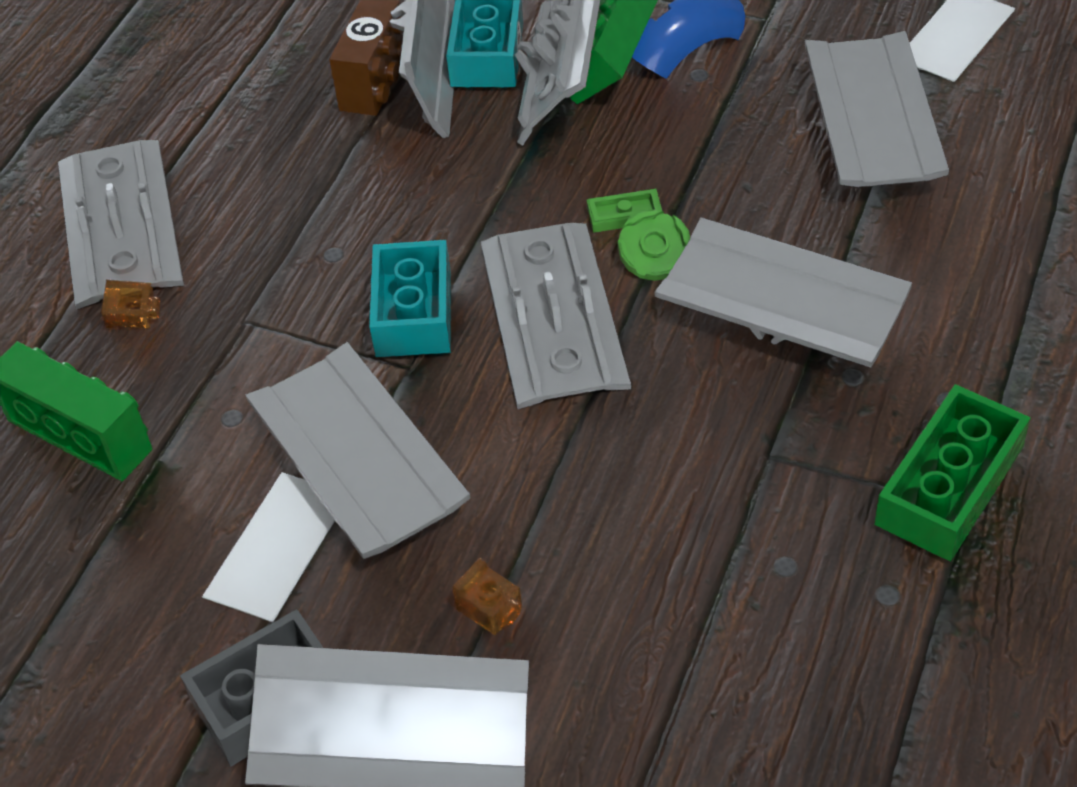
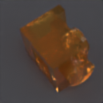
M106 280L101 312L106 328H114V326L150 328L151 318L158 319L160 312V297L154 296L151 283ZM136 306V307H139L140 309H129V308Z
M481 558L452 586L456 610L494 635L505 624H512L521 612L520 588L487 567L486 561Z

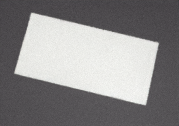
M947 0L910 42L917 68L955 82L1014 12L1015 8L994 0Z
M283 472L280 474L202 598L272 623L275 621L335 521L306 480Z

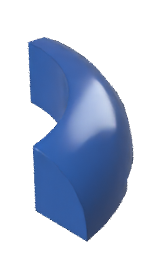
M675 0L668 4L669 11L656 21L653 18L649 19L632 58L667 79L674 68L689 53L701 45L719 38L739 40L744 30L746 17L743 4L739 0Z

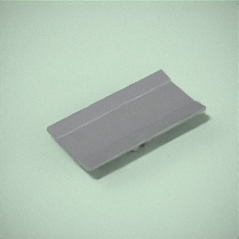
M406 0L391 11L393 19L389 21L393 28L404 31L402 34L403 43L401 45L399 73L402 78L408 80L423 109L422 117L424 121L430 124L442 138H446L450 134L454 87H450L446 55L455 0Z
M600 0L544 1L540 7L533 42L521 41L517 45L519 51L515 54V57L527 74L518 115L521 126L517 142L522 146L532 133L533 127L561 100L572 96L586 87Z
M906 31L886 35L878 39L834 43L805 40V48L840 185L862 187L929 181L948 175L947 161Z
M139 140L71 155L58 162L76 309L99 302L103 298L156 286L160 288L184 286L158 140Z
M700 218L690 241L669 275L656 289L655 297L749 327L760 340L767 333L773 335L771 340L773 344L788 340L872 367L906 302L912 282Z
M565 223L500 234L481 241L517 409L541 403L546 399L596 390L631 389V382L586 224Z
M348 342L331 352L324 360L272 387L267 386L245 394L247 401L363 559L393 547L453 513L470 499L469 492Z
M257 644L245 785L284 787H524L529 660Z

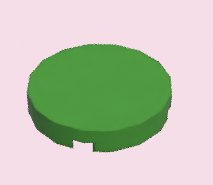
M648 210L639 212L628 219L620 233L618 240L620 260L628 271L639 278L652 281L665 279L690 241L689 230L681 219L674 215L671 217L668 214H664V211Z

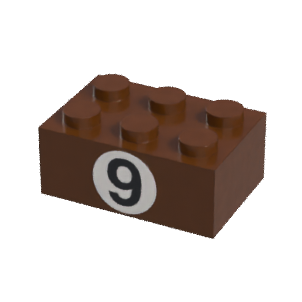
M360 0L329 58L339 111L377 116L382 103L387 102L389 89L393 81L396 82L399 76L401 45L403 43L402 34L404 31L393 28L389 22L393 19L391 11L400 5L399 0Z

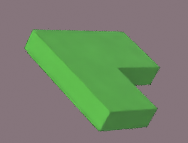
M656 189L587 199V210L593 233L624 228L629 218L642 211H662Z

